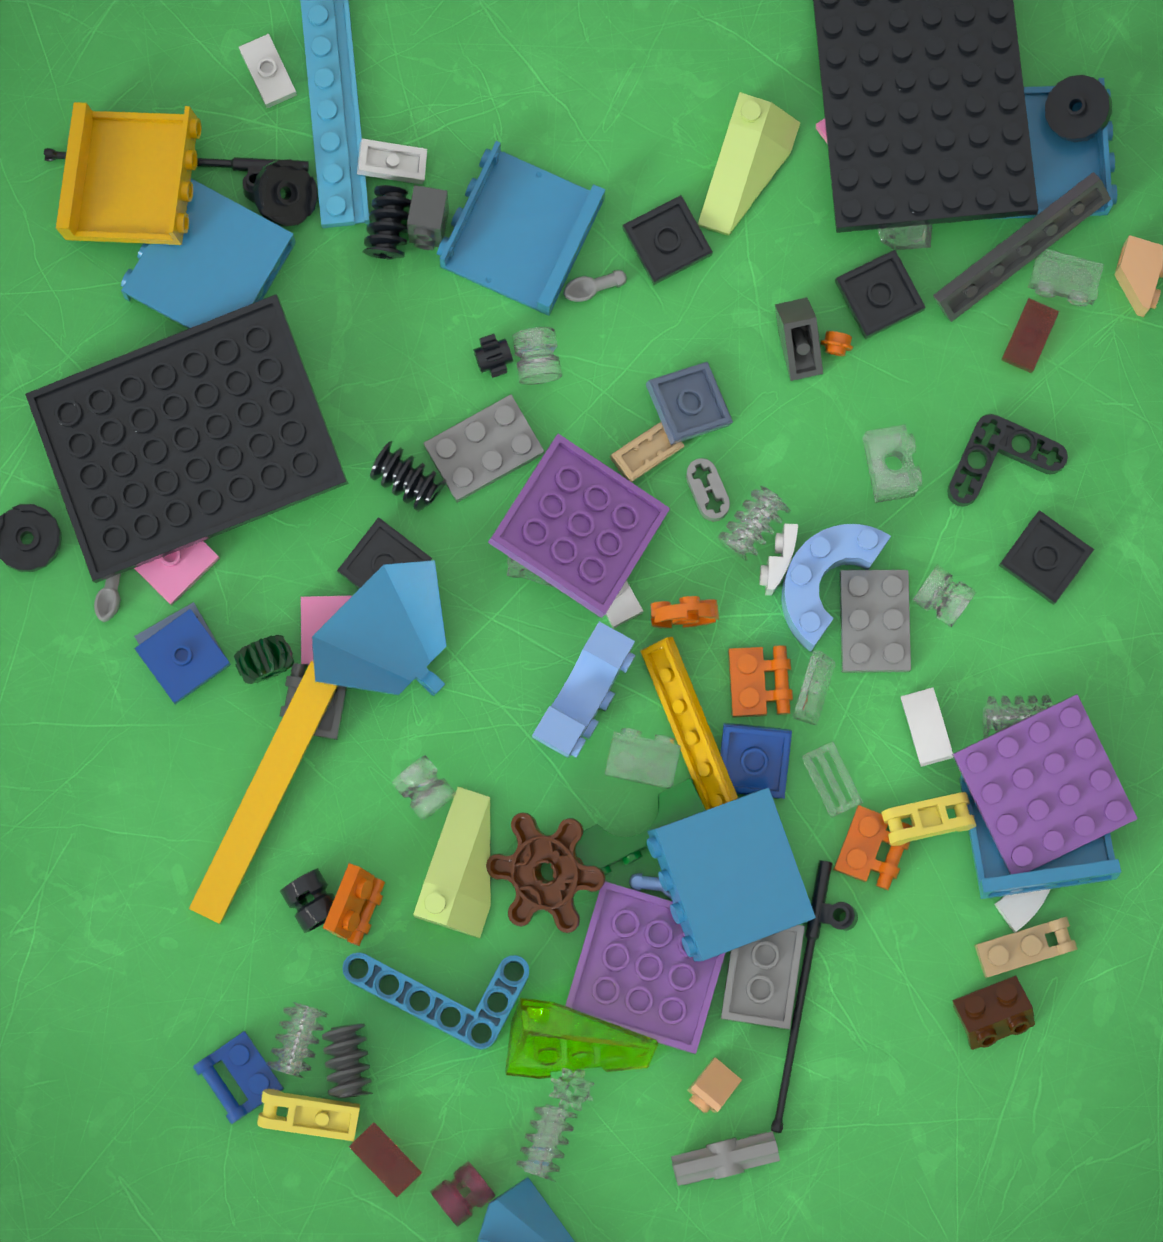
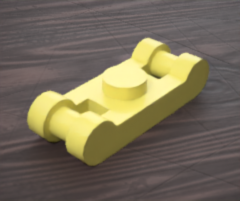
M967 793L951 794L896 806L882 811L884 823L889 825L891 832L888 834L890 845L899 846L909 841L955 831H967L976 827L974 815L969 814L967 807L970 804ZM946 809H954L956 818L949 819ZM910 817L913 827L904 829L901 820Z

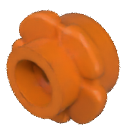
M826 331L825 339L820 341V344L826 347L825 352L831 355L845 356L846 351L853 349V346H851L852 336L841 332Z

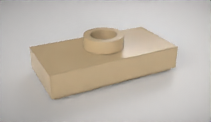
M660 422L611 454L610 459L622 476L633 482L683 449L684 444L679 442L671 445Z

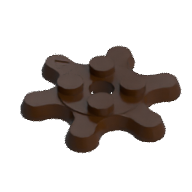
M524 812L518 813L511 821L512 831L518 841L516 851L510 856L494 854L489 857L486 864L487 871L492 878L508 880L515 887L516 897L509 906L508 917L514 925L522 927L531 921L536 911L545 910L553 916L555 924L560 931L564 933L573 932L580 923V915L574 905L575 894L579 890L590 892L600 890L605 883V873L599 867L584 865L583 861L577 857L576 844L582 838L584 832L583 826L578 820L567 818L559 824L554 834L545 835L540 831L533 816ZM543 863L552 864L553 880L548 881L542 876L541 866Z

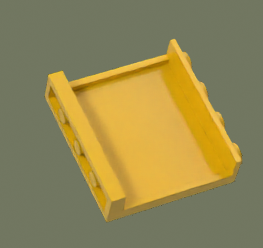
M73 103L56 229L65 240L182 245L183 234H186L189 229V217L186 213L187 204L193 198L191 174L192 170H196L197 167L195 144L196 139L200 138L202 131L201 120L197 118L191 107L185 106L184 114L92 111L87 103Z

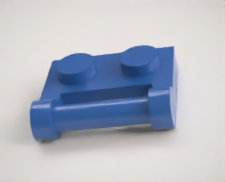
M243 1031L193 1066L198 1076L203 1075L227 1111L226 1117L231 1125L263 1104L261 1098L264 1089L279 1091L284 1089L246 1031ZM220 1061H223L247 1097L248 1101L242 1105L238 1104L213 1067Z

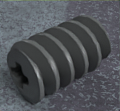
M365 1024L333 1027L322 1034L323 1040L333 1043L323 1049L325 1054L334 1056V1058L325 1062V1067L336 1070V1072L326 1077L328 1082L337 1084L336 1087L328 1091V1095L348 1098L373 1094L372 1092L362 1090L363 1086L372 1081L370 1078L361 1076V1073L368 1070L370 1065L359 1062L360 1058L368 1055V1051L357 1047V1045L367 1041L365 1036L356 1034V1031L365 1027Z

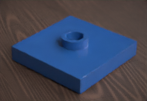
M191 609L134 648L175 705L231 665Z
M723 723L720 754L736 794L747 795L769 787L773 798L785 799L792 738L791 729Z

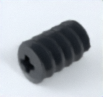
M376 186L374 194L377 197L371 203L375 210L369 214V219L373 223L367 226V233L370 236L364 239V244L367 248L362 252L380 259L404 258L405 253L396 248L397 246L407 245V240L400 237L399 233L408 232L407 226L401 222L402 220H408L409 213L404 211V208L411 205V200L406 198L409 193L405 189L396 186Z
M390 441L376 457L371 469L370 478L377 480L382 477L381 486L384 488L394 484L392 493L398 496L404 492L403 501L408 504L415 500L414 509L419 512L436 499L447 480L443 479L435 484V471L424 476L425 464L422 463L414 469L412 464L415 457L411 455L406 460H401L404 449L400 447L394 453H391L390 449L393 442Z

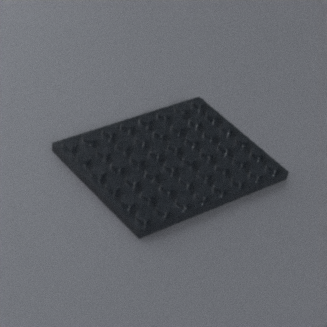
M813 0L836 233L1037 215L1038 203L1013 0Z
M277 294L25 394L92 581L95 583L349 484Z

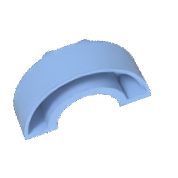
M837 525L815 534L796 552L784 577L781 601L788 627L795 638L808 651L811 652L834 619L824 609L819 597V583L822 577L829 570L841 565H856L869 570L891 537L889 534L867 525Z
M599 621L582 649L563 688L553 704L548 707L532 734V738L567 758L571 755L577 758L586 742L583 736L590 739L599 721L594 719L599 709L606 711L615 696V693L610 691L620 671L626 673L636 656L630 652L635 641Z

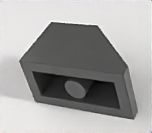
M808 298L775 304L778 333L790 380L793 381L823 374L817 317Z

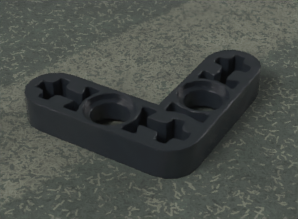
M985 415L977 422L948 486V498L957 506L964 507L972 504L979 495L997 452L1040 472L1051 475L1058 473L1065 466L1068 459L1067 451L1060 443L998 415ZM989 423L996 425L994 431L999 433V435L993 434L987 446L974 444V440L981 443L986 431L981 428L982 426L987 427ZM1016 436L1027 438L1030 443L1029 451L1025 453L1015 451L1012 447V439ZM1037 443L1042 445L1039 452L1049 454L1051 450L1057 453L1056 459L1060 460V463L1054 462L1050 466L1046 464L1047 458L1045 456L1037 454L1035 460L1030 458V456L1035 451ZM972 452H980L986 459L985 466L981 469L972 468L967 460L968 455ZM961 469L968 475L974 476L968 486V491L972 495L966 494L964 498L958 496L959 490L955 488V485L961 486L967 474L960 473Z

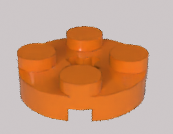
M687 596L679 598L680 604L671 605L668 601L650 604L651 623L656 628H672V624L683 625V628L711 624L719 620L718 605L715 599L700 600L699 596Z

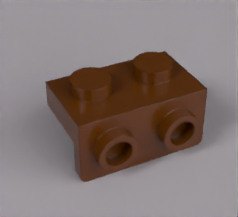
M1017 976L952 1000L953 1007L967 1033L968 1044L972 1050L979 1047H989L995 1044L997 1040L1012 1034H1022L1035 1025L1033 1007Z

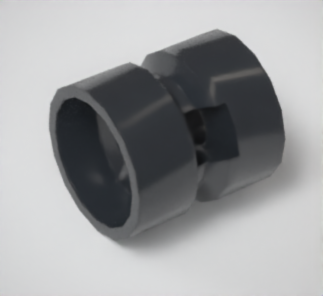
M318 868L300 876L280 890L289 908L297 909L295 918L304 933L310 932L325 923L335 898L333 893H326L325 890L328 884ZM312 894L315 899L308 903L306 896Z

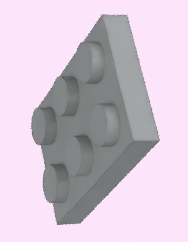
M512 395L503 398L423 443L441 477L447 480L446 485L456 503L539 458L545 452Z
M841 570L842 673L910 672L908 570Z
M796 925L730 951L721 1019L790 1029L805 926Z

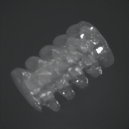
M760 486L761 490L755 489L751 492L750 495L753 501H744L742 506L745 512L737 511L734 517L737 522H728L726 527L729 533L721 532L718 536L720 542L726 548L746 561L748 560L745 556L746 553L755 556L759 553L753 545L755 542L762 545L767 543L761 535L762 532L772 535L775 532L769 523L771 521L779 524L783 522L777 512L780 510L789 514L791 511L777 494L763 486Z
M1021 695L1015 696L1012 704L1008 696H1002L999 704H997L994 696H989L985 706H983V738L988 737L990 730L994 729L996 733L1052 706L1053 703L1050 696L1043 695L1040 703H1038L1036 696L1030 695L1026 704Z
M293 1002L295 1007H284L283 1012L291 1017V1020L279 1022V1025L287 1033L275 1035V1039L283 1044V1047L271 1049V1053L277 1056L279 1060L268 1061L267 1066L273 1070L305 1079L300 1075V1072L311 1071L312 1067L304 1061V1058H314L316 1056V1053L309 1049L308 1045L319 1044L320 1042L312 1034V1031H322L324 1029V1026L317 1022L316 1018L327 1017L328 1013Z
M546 1104V1106H536L534 1108V1111L542 1118L541 1120H530L529 1124L537 1130V1133H526L525 1138L533 1145L521 1147L520 1151L528 1157V1160H517L516 1165L525 1172L556 1182L548 1173L560 1171V1167L553 1162V1159L564 1158L565 1154L557 1146L569 1144V1140L562 1135V1132H573L574 1127L566 1119L577 1118L578 1114Z

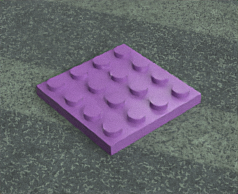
M557 434L488 543L602 618L612 605L670 508L560 434Z
M1078 694L952 754L1010 875L1029 872L1138 819Z
M605 881L597 897L563 1014L696 1054L725 953L704 961L694 962L693 957H689L684 950L682 938L685 935L681 924H677L671 914L670 905L673 904L672 901Z

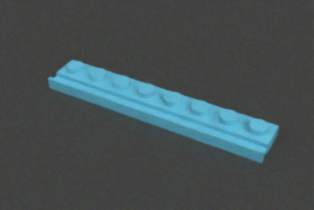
M300 0L322 228L352 226L358 223L370 224L366 176L357 174L362 134L349 0Z

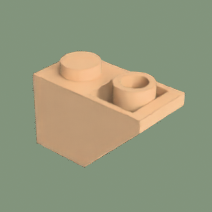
M1129 235L1123 244L1114 275L1135 313L1141 317H1144L1150 308H1156L1161 290L1156 289L1159 277L1163 278V245Z
M715 1057L688 1088L687 1091L692 1094L689 1101L703 1113H707L709 1110L713 1113L718 1112L742 1079Z

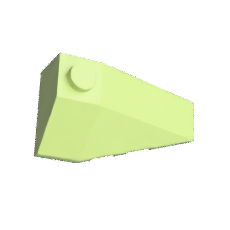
M457 787L413 914L415 918L479 939L491 907V876L486 868L487 860L490 857V797Z

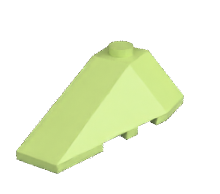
M739 93L698 221L699 227L727 236L732 233L761 191L768 185L780 166L790 156L800 126L799 121L772 102Z

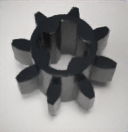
M494 333L479 338L481 347L475 348L473 351L481 373L490 371L492 378L506 374V364L513 362L506 339L498 341Z

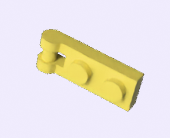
M275 1089L263 1090L261 1101L264 1103L263 1112L258 1115V1126L266 1129L354 1141L360 1110L359 1104L283 1093ZM278 1106L288 1108L286 1117L277 1115Z

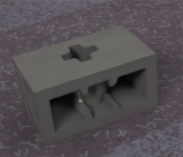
M414 185L407 228L409 242L415 243V247L424 250H433L434 247H439L445 235L449 213L447 190Z

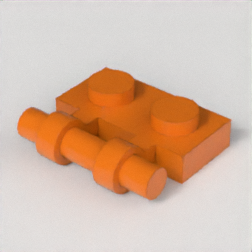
M786 646L773 647V660H764L763 647L729 648L732 718L766 716L767 702H776L777 715L790 714V701L793 700V691L789 689L788 671L791 670V659H787ZM764 672H774L775 690H765Z
M858 805L833 870L863 882L867 881L871 870L880 873L876 886L889 890L893 878L897 879L900 871L898 864L904 850H908L911 841L899 846H890L885 862L876 860L875 857L881 842L890 845L888 834L891 832L886 831L888 824L884 823L882 814ZM902 822L904 829L913 827L907 823Z
M349 863L323 928L337 937L346 939L351 944L360 946L364 934L368 935L372 926L369 922L376 905L380 906L383 899L381 892L385 882L375 878L374 875L363 868Z

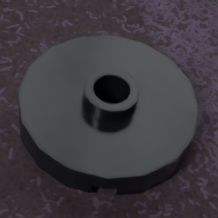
M1085 75L1069 76L1058 82L1049 92L1045 103V118L1050 128L1062 139L1071 142L1088 141L1095 137V134L1100 130L1102 131L1108 125L1112 114V99L1104 85L1095 78ZM1082 103L1080 110L1072 111L1074 104Z
M291 159L273 161L264 166L256 176L253 188L254 202L264 218L280 227L299 225L315 210L318 198L316 182L313 176L310 177L306 171L307 168L303 164ZM281 189H284L286 194L284 199L280 194Z
M19 504L0 516V559L8 567L20 572H35L47 567L56 558L61 547V530L56 519L46 509L34 504ZM32 534L34 536L33 541L30 544H23L22 538L24 535Z

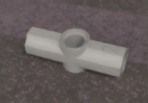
M773 1132L760 1133L739 1140L732 1138L708 1144L703 1149L671 1156L678 1186L699 1182L714 1177V1180L744 1173V1169L780 1161Z

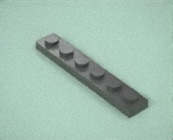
M1094 172L935 293L933 296L944 315L951 322L1110 201L1111 198L1102 180Z

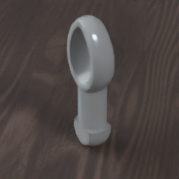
M614 270L611 274L594 279L587 276L577 277L566 285L563 295L570 301L584 302L595 296L598 291L617 286V288L621 287L626 283L627 276L622 270Z
M121 573L106 579L104 588L96 595L94 609L98 619L102 622H107L113 618L120 607L121 599L118 593Z

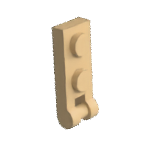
M1067 916L974 945L984 977L988 978L1078 950L1075 939L1071 940L1067 927H1070ZM1054 932L1058 945L1049 947L1045 934Z

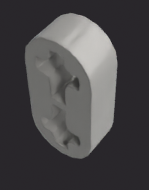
M700 458L692 461L687 468L686 480L699 512L708 521H720L727 515L730 501L718 471L708 459ZM697 467H701L703 471L709 470L710 472L706 478L708 484L706 488H704L700 478L694 480L692 477L696 474ZM711 492L716 502H723L719 513L715 514L713 509H706V506L709 504L707 493Z

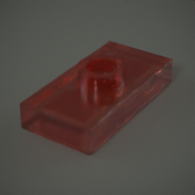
M1028 298L1001 360L1032 373L1059 311Z
M375 1122L349 1146L396 1197L422 1174L419 1168Z

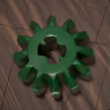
M271 635L264 639L261 638L242 647L234 655L238 673L242 676L244 682L248 684L259 683L278 676V674L286 672L294 664L291 648L282 635Z

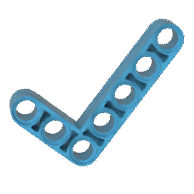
M360 952L353 953L344 960L342 966L345 978L352 984L479 1050L488 1049L496 1042L529 977V966L522 957L513 955L504 958L474 1012ZM361 959L367 962L368 973L365 977L356 979L351 976L349 968L352 962ZM511 962L519 963L524 969L523 977L518 981H509L504 975V969L507 964ZM386 976H395L399 981V988L392 995H386L380 990V982ZM417 992H425L430 997V1004L423 1011H416L411 1007V997ZM494 993H501L508 1000V1005L502 1012H493L488 1007V999ZM455 1008L460 1012L461 1019L458 1025L454 1027L443 1025L441 1015L445 1009ZM478 1024H486L491 1029V1038L486 1043H476L472 1038V1029Z

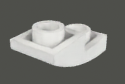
M784 524L782 533H776L775 553H781V557L769 556L767 565H761L759 585L765 586V595L772 596L786 573L796 544L798 524Z
M934 688L900 696L920 766L953 758L951 744Z

